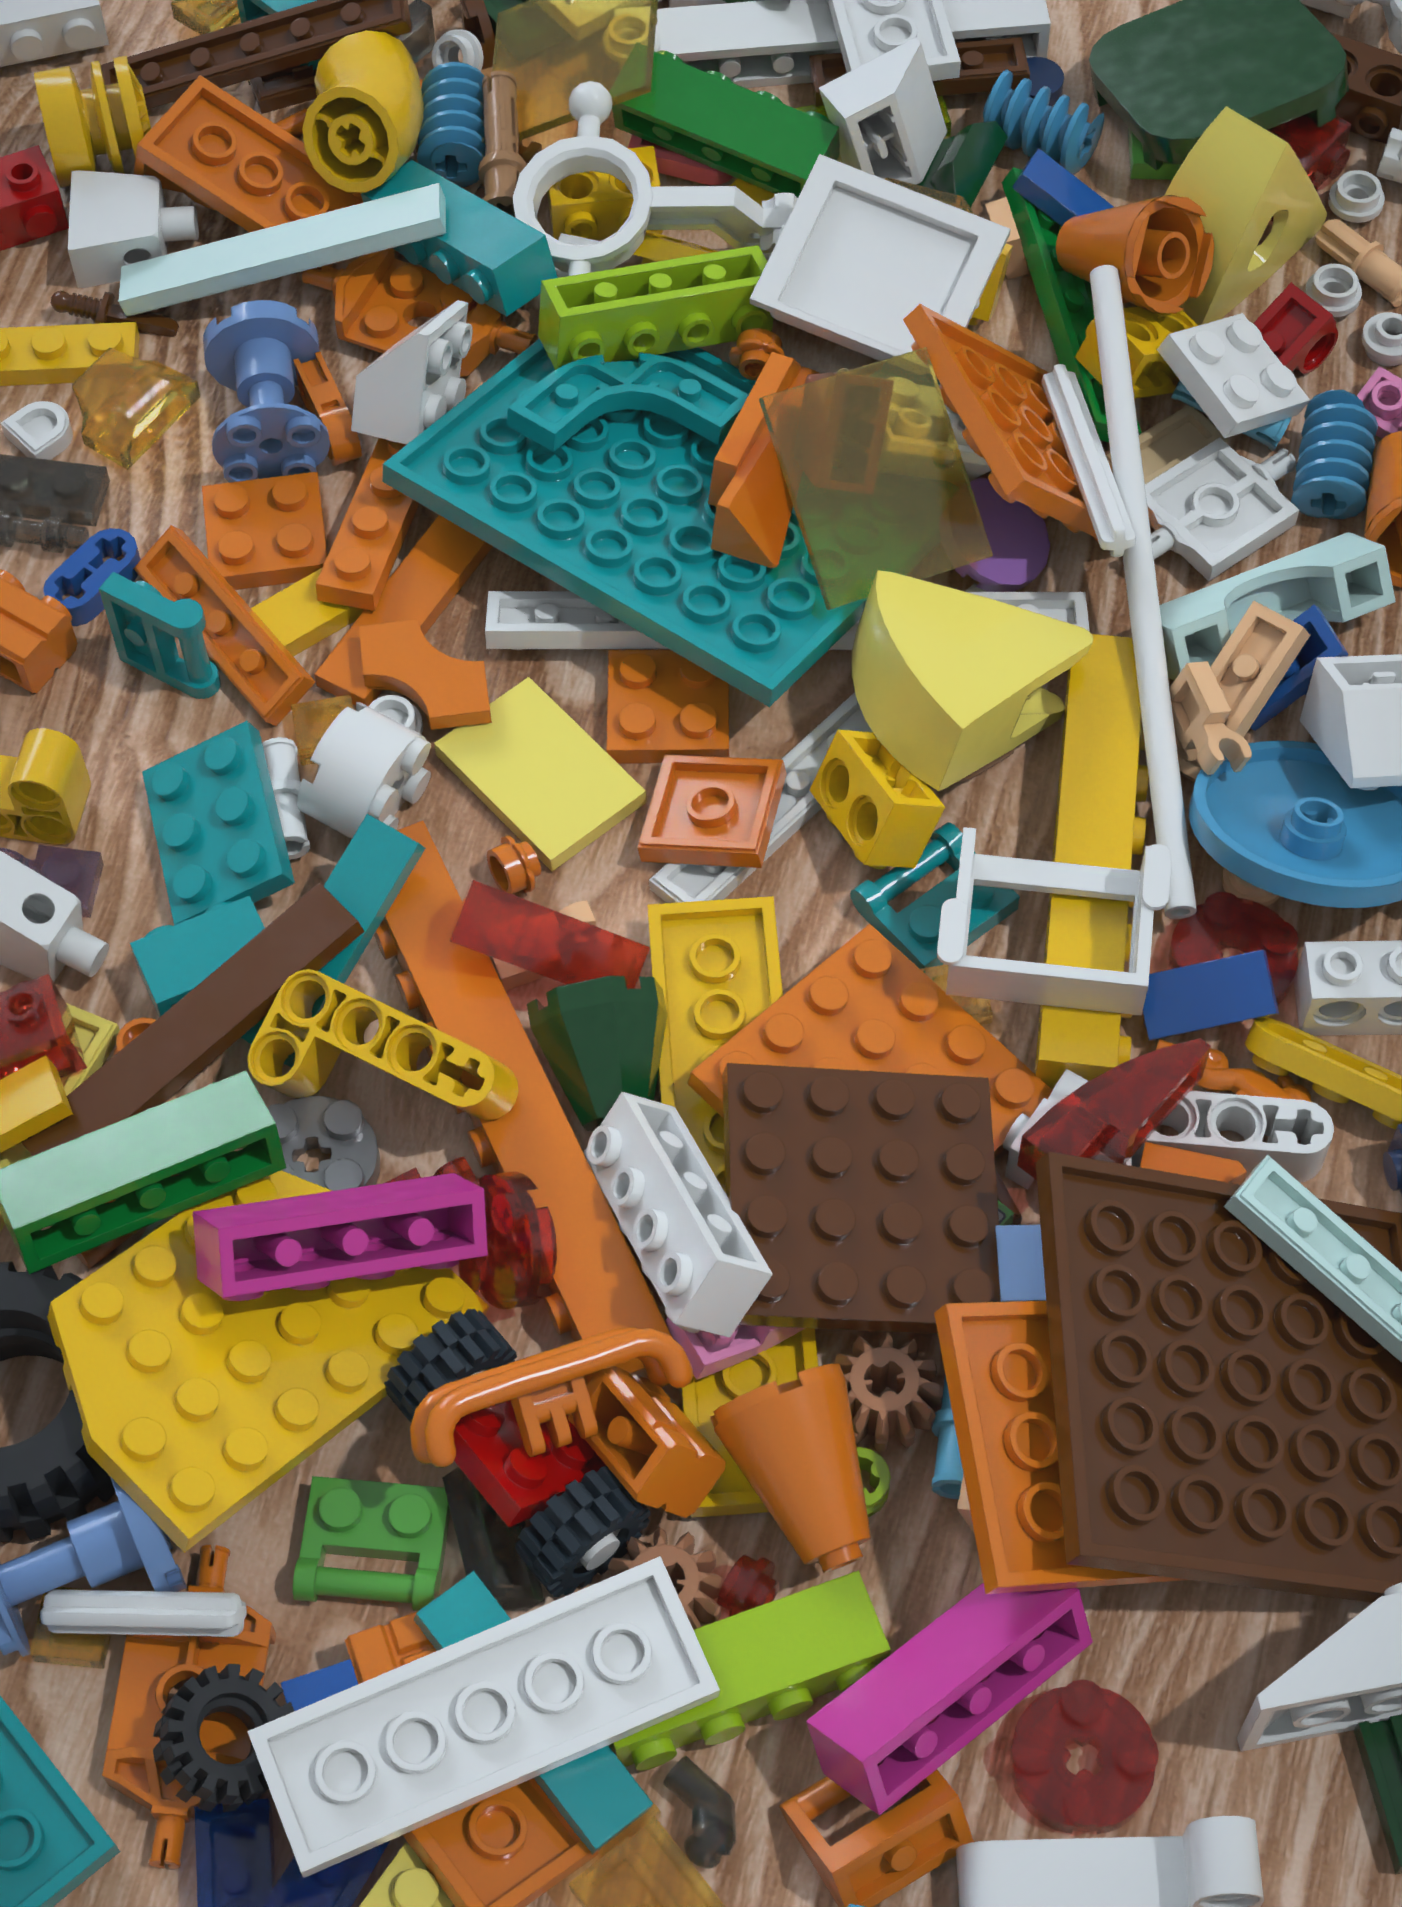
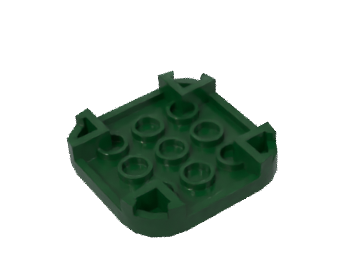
M1181 0L1122 24L1104 34L1092 47L1089 58L1094 96L1098 106L1101 107L1109 104L1142 143L1144 162L1155 170H1159L1162 167L1163 161L1172 164H1182L1207 127L1226 106L1266 130L1304 114H1307L1318 127H1321L1336 118L1335 106L1346 92H1349L1347 57L1341 43L1299 0Z

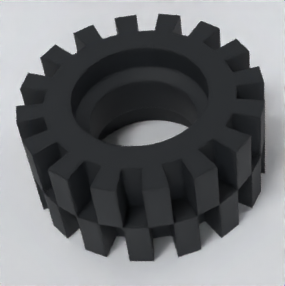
M227 1664L220 1673H217L216 1666L204 1669L196 1679L192 1676L162 1710L161 1713L164 1715L156 1723L153 1737L160 1738V1742L153 1749L155 1762L165 1760L167 1767L160 1773L166 1786L176 1779L183 1786L176 1796L187 1803L195 1795L201 1798L198 1809L209 1812L218 1804H222L223 1812L236 1811L244 1802L248 1806L258 1800L269 1787L252 1742L247 1758L235 1764L220 1763L205 1752L200 1741V1726L203 1719L212 1713L226 1712L239 1718L248 1730H252L294 1712L291 1702L280 1707L275 1700L284 1691L276 1682L266 1690L259 1685L264 1673L252 1668L245 1677L240 1676V1664Z

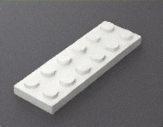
M659 1556L247 1732L302 1877L305 1878L719 1697L720 1688L662 1558Z

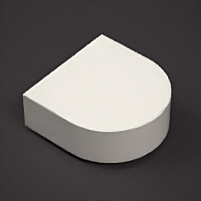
M48 401L28 404L0 423L4 436L38 468L62 453L69 446L73 437L67 412L60 405Z

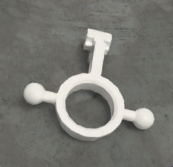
M593 81L580 83L572 90L569 98V112L578 121L577 137L558 140L539 151L519 174L513 194L515 218L546 235L555 268L562 272H568V276L613 269L627 261L644 241L646 230H711L735 249L758 245L768 261L782 233V226L786 224L798 200L793 193H777L772 199L762 201L761 206L736 186L651 187L649 172L635 152L613 139L599 137L600 124L609 118L613 103L608 90L602 84ZM594 171L611 174L625 183L634 199L630 215L616 233L601 242L581 246L563 243L545 233L538 222L537 213L542 197L552 185L569 175Z

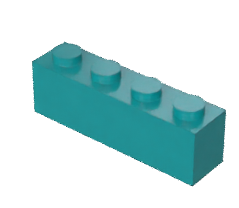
M413 160L403 165L383 185L366 193H361L364 203L439 183L445 196L446 233L394 247L393 249L404 255L411 264L421 265L436 274L443 283L453 284L468 293L477 303H485L506 317L541 294L542 280L558 278L545 234Z

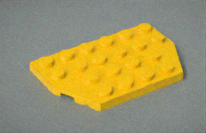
M282 1170L182 1211L50 1302L47 1318L55 1345L61 1349L63 1355V1372L68 1389L73 1390L83 1423L81 1433L87 1453L184 1553L386 1397L387 1391L384 1382L389 1380L387 1374L390 1368L400 1365L397 1358L403 1351H411L415 1347L413 1341L421 1334L427 1337L432 1333V1326L440 1320L447 1324L451 1314L461 1311L464 1315L468 1309H475L477 1312L480 1310L486 1316L490 1307L450 1268L425 1269L421 1267L395 1270L393 1276L382 1279L367 1280L351 1277L332 1280L330 1285L314 1290H295L288 1287L264 1291L263 1296L252 1300L229 1301L222 1299L221 1296L197 1279L193 1211L332 1191Z

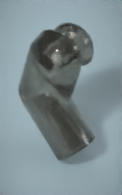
M685 1756L670 1770L663 1781V1785L692 1810L693 1834L684 1842L685 1854L691 1862L700 1868L711 1869L719 1864L722 1855H730L735 1846V1803L726 1790L688 1756Z

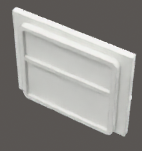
M819 154L786 224L782 226V233L750 297V304L769 311L776 320L917 376L927 374L937 378L934 372L924 366L914 354L911 345L915 340L903 319L919 304H922L967 328L975 309L980 305L979 300L1008 240L1011 229Z

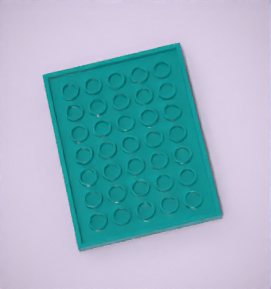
M540 339L383 463L382 482L768 707L781 697L860 620L877 570L906 575L940 542L937 528L939 515L945 509V502L958 489L945 481L876 473L872 495L814 488L803 472H801L777 567L769 568L711 549L716 506L708 504L714 459L724 441L717 445L670 418L651 411L633 409L608 412L587 423L554 452L507 426L508 407L555 370ZM699 347L685 351L658 354L694 365L748 395L756 382L743 377L739 369ZM637 358V359H633V360H623V361H636V362H638V358Z

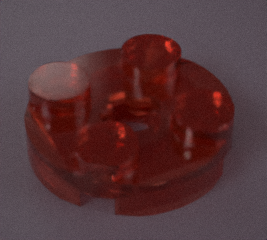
M1216 892L1209 895L1205 903L1196 906L1197 912L1194 915L1180 919L1174 929L1168 952L1169 967L1171 965V969L1221 959L1224 954L1220 950L1225 948H1235L1243 953L1265 950L1277 1006L1287 996L1298 967L1297 945L1299 939L1295 928L1288 922H1285L1273 910L1258 902L1237 898L1229 892Z
M517 1171L484 1175L474 1184L484 1188L488 1256L459 1260V1277L473 1292H480L484 1299L496 1308L506 1310L534 1305L542 1298V1296L536 1295L539 1285L550 1284L555 1274L557 1242L552 1216L548 1206L535 1207L534 1201L527 1191L538 1188L528 1176Z
M1082 1679L1073 1681L1066 1687L1054 1688L1035 1699L1023 1712L1015 1727L1010 1753L1011 1775L1015 1791L1023 1805L1035 1818L1056 1831L1072 1834L1073 1830L1084 1833L1097 1831L1096 1834L1112 1832L1122 1827L1141 1810L1153 1786L1159 1751L1146 1720L1128 1700L1111 1690L1100 1688L1092 1681ZM1072 1743L1082 1747L1087 1744L1094 1746L1099 1751L1096 1762L1102 1768L1101 1771L1095 1775L1085 1768L1076 1775L1070 1772L1066 1765L1070 1760L1071 1754L1066 1747Z

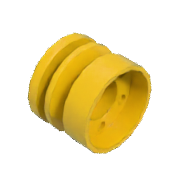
M127 56L113 58L118 80L116 84L105 85L100 61L91 62V88L80 90L70 66L34 73L43 123L60 188L71 186L72 171L97 172L96 155L107 154L114 173L125 174L121 151L133 149L136 158L137 144L151 130L142 85L129 66Z

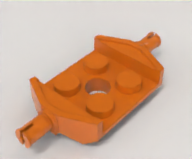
M393 248L360 256L348 264L346 269L341 268L338 270L325 265L303 271L302 273L304 283L333 291L337 338L380 353H385L394 344L418 328L408 324L412 319L416 317L433 318L457 300L468 302L466 323L472 325L473 334L470 349L466 357L462 358L460 377L469 376L490 353L496 355L499 348L521 354L538 340L536 334H530L507 326L503 322V314L485 303H477L468 293L453 284L443 283L431 271L395 259Z
M211 1545L201 1546L196 1585H188L187 1592L226 1593L224 1583L231 1551L226 1547L216 1545L214 1553ZM246 1606L247 1615L244 1619L243 1631L234 1637L126 1635L102 1776L110 1787L151 1810L153 1817L158 1820L156 1822L151 1858L148 1863L153 1867L164 1869L166 1863L169 1869L180 1868L185 1823H189L191 1818L209 1812L198 1809L201 1798L195 1795L187 1803L178 1798L176 1794L183 1786L176 1779L167 1786L164 1783L160 1773L167 1767L165 1760L155 1762L153 1754L154 1747L160 1742L159 1737H153L155 1725L164 1715L161 1712L167 1705L171 1689L177 1683L190 1679L192 1676L196 1679L204 1669L216 1666L217 1673H220L227 1664H240L239 1675L243 1677L254 1668L264 1673L259 1682V1685L263 1687L270 1644H275L276 1632L269 1620L249 1606ZM216 1712L203 1719L200 1726V1741L205 1752L214 1760L224 1764L239 1763L247 1758L251 1748V1740L247 1732L249 1730L233 1714ZM218 1804L212 1811L222 1808V1804Z

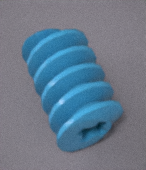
M449 62L440 64L430 70L422 81L421 91L424 111L418 137L417 161L420 165L460 187H467L479 181L478 166L486 152L484 97L482 90L484 75L479 69L469 64Z
M1009 70L1003 71L993 85L985 103L983 122L996 121L1008 136L1004 144L1008 148L1016 150L1022 147L1023 153L1030 158L1039 148L1058 164L1060 163L1071 174L1078 173L1090 160L1097 147L1103 130L1104 113L1099 114L1092 123L1087 122L1089 115L1088 104L1081 103L1073 115L1068 114L1070 106L1069 96L1063 94L1053 107L1049 106L1050 88L1043 86L1033 99L1030 97L1032 81L1030 79L1024 78L1016 89L1012 90L1013 73Z
M1343 389L1328 390L1314 396L1308 402L1305 410V421L1301 433L1302 440L1299 446V458L1296 465V476L1293 483L1294 492L1291 503L1299 509V512L1310 517L1346 519L1358 515L1365 509L1368 498L1366 492L1370 484L1369 473L1373 464L1371 456L1375 449L1374 438L1378 430V423L1376 417L1365 409L1363 402L1355 394Z

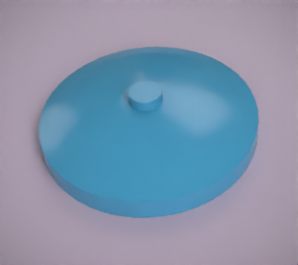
M1277 740L1249 743L1252 757L1241 772H1234L1229 760L1224 756L1225 760L1214 774L1207 775L1202 769L1198 773L1189 804L1191 828L1206 852L1232 874L1272 894L1318 906L1366 908L1387 905L1402 900V786L1379 787L1376 790L1350 788L1318 744L1301 741Z

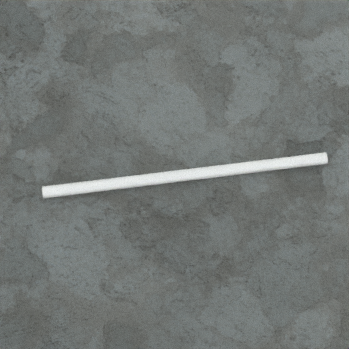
M1102 265L1090 272V283L1113 476L1136 535L1134 547L1124 550L1123 564L1156 844L1166 846L1172 854L1169 899L1164 907V913L1168 918L1182 919L1194 915L1197 909L1119 270L1112 265Z

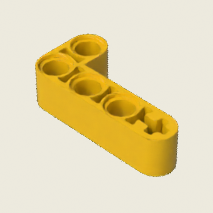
M36 728L30 730L25 735L18 757L0 755V837L52 845L69 844L75 839L91 790V780L81 750L72 738L59 731Z
M310 969L295 972L283 983L248 1053V1068L258 1082L295 1099L309 1097L319 1092L327 1081L341 1051L484 1120L499 1119L507 1114L516 1103L519 1092L518 1080L513 1071L493 1057L319 971ZM325 994L324 1007L317 1015L312 1017V1008L315 1001ZM378 1019L379 1027L376 1035L372 1040L364 1044L366 1028L371 1022ZM432 1045L433 1053L431 1060L424 1068L417 1071L416 1062L418 1055L424 1048ZM295 1052L293 1067L287 1074L282 1076L284 1061L290 1054ZM463 1070L484 1080L483 1086L479 1091L458 1082Z

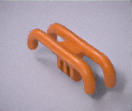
M627 1327L612 1329L446 1383L428 1393L415 1409L410 1425L412 1451L416 1460L420 1463H432L439 1468L451 1465L456 1457L453 1433L458 1421L467 1414L511 1400L524 1448L527 1454L533 1457L546 1451L540 1427L541 1423L546 1422L551 1441L556 1448L572 1443V1435L566 1417L568 1414L572 1413L576 1430L582 1439L598 1434L596 1418L584 1379L585 1375L638 1358L642 1361L647 1376L654 1385L665 1386L669 1383L675 1388H684L690 1384L693 1378L692 1365L683 1347L667 1333L651 1328L637 1329Z

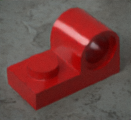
M1292 282L1253 323L1260 330L1263 340L1280 362L1291 371L1296 368L1303 374L1310 373L1318 368L1330 355L1338 339V330L1334 316Z

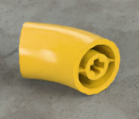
M366 30L345 36L330 46L319 61L314 79L317 98L307 109L302 128L304 148L313 168L328 184L345 192L366 193L391 179L414 151L423 122L424 103L418 71L411 54L399 39L386 32Z

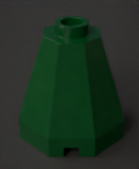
M625 976L600 977L555 987L546 993L548 1002L546 1007L537 998L527 1004L531 1030L580 1123L587 1131H594L601 1125L621 1092L654 1101L667 1020L663 989L654 977L639 976L641 989H627Z

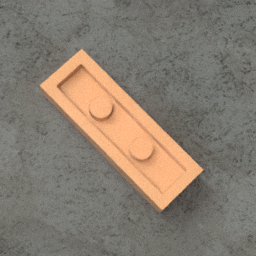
M1256 601L1252 602L1211 665L1216 680L1224 691L1227 703L1232 711L1223 723L1227 728L1239 733L1242 737L1246 735L1310 637V634L1303 626ZM1175 733L1180 775L1195 783L1196 777L1202 769L1198 763L1197 750H1183Z

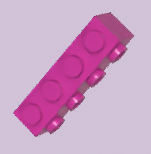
M455 1173L193 1211L197 1279L221 1296L222 1299L229 1301L252 1300L263 1296L264 1291L288 1287L295 1290L320 1289L330 1285L332 1280L351 1277L367 1280L382 1279L393 1276L395 1270L413 1267L425 1269L450 1268L458 1265L459 1260L488 1256L484 1188Z
M984 1583L979 1585L806 1721L823 1774L875 1813L881 1815L1093 1643L1080 1590L1069 1588L985 1594Z

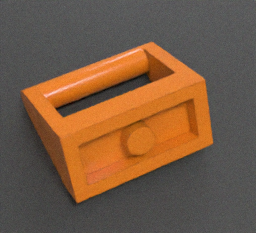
M937 1769L917 1785L921 1790L919 1793L831 1847L811 1820L851 1797L852 1795L826 1776L779 1804L785 1820L839 1907H847L849 1904L874 1907L956 1856V1849L959 1846L974 1842L958 1794Z

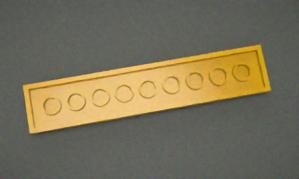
M774 896L647 905L652 977L656 979L663 989L667 1010L659 1064L661 1103L676 1108L725 1193L724 1118L688 1085V1080L693 1069L783 996ZM805 1328L779 1344L698 1380H696L693 1374L690 1384L682 1388L683 1413L726 1461V1469L696 1512L691 1514V1518L769 1512L715 1433L710 1416H714L713 1411L718 1407L773 1381H776L778 1386L790 1381L800 1380L798 1372L818 1367L815 1328Z

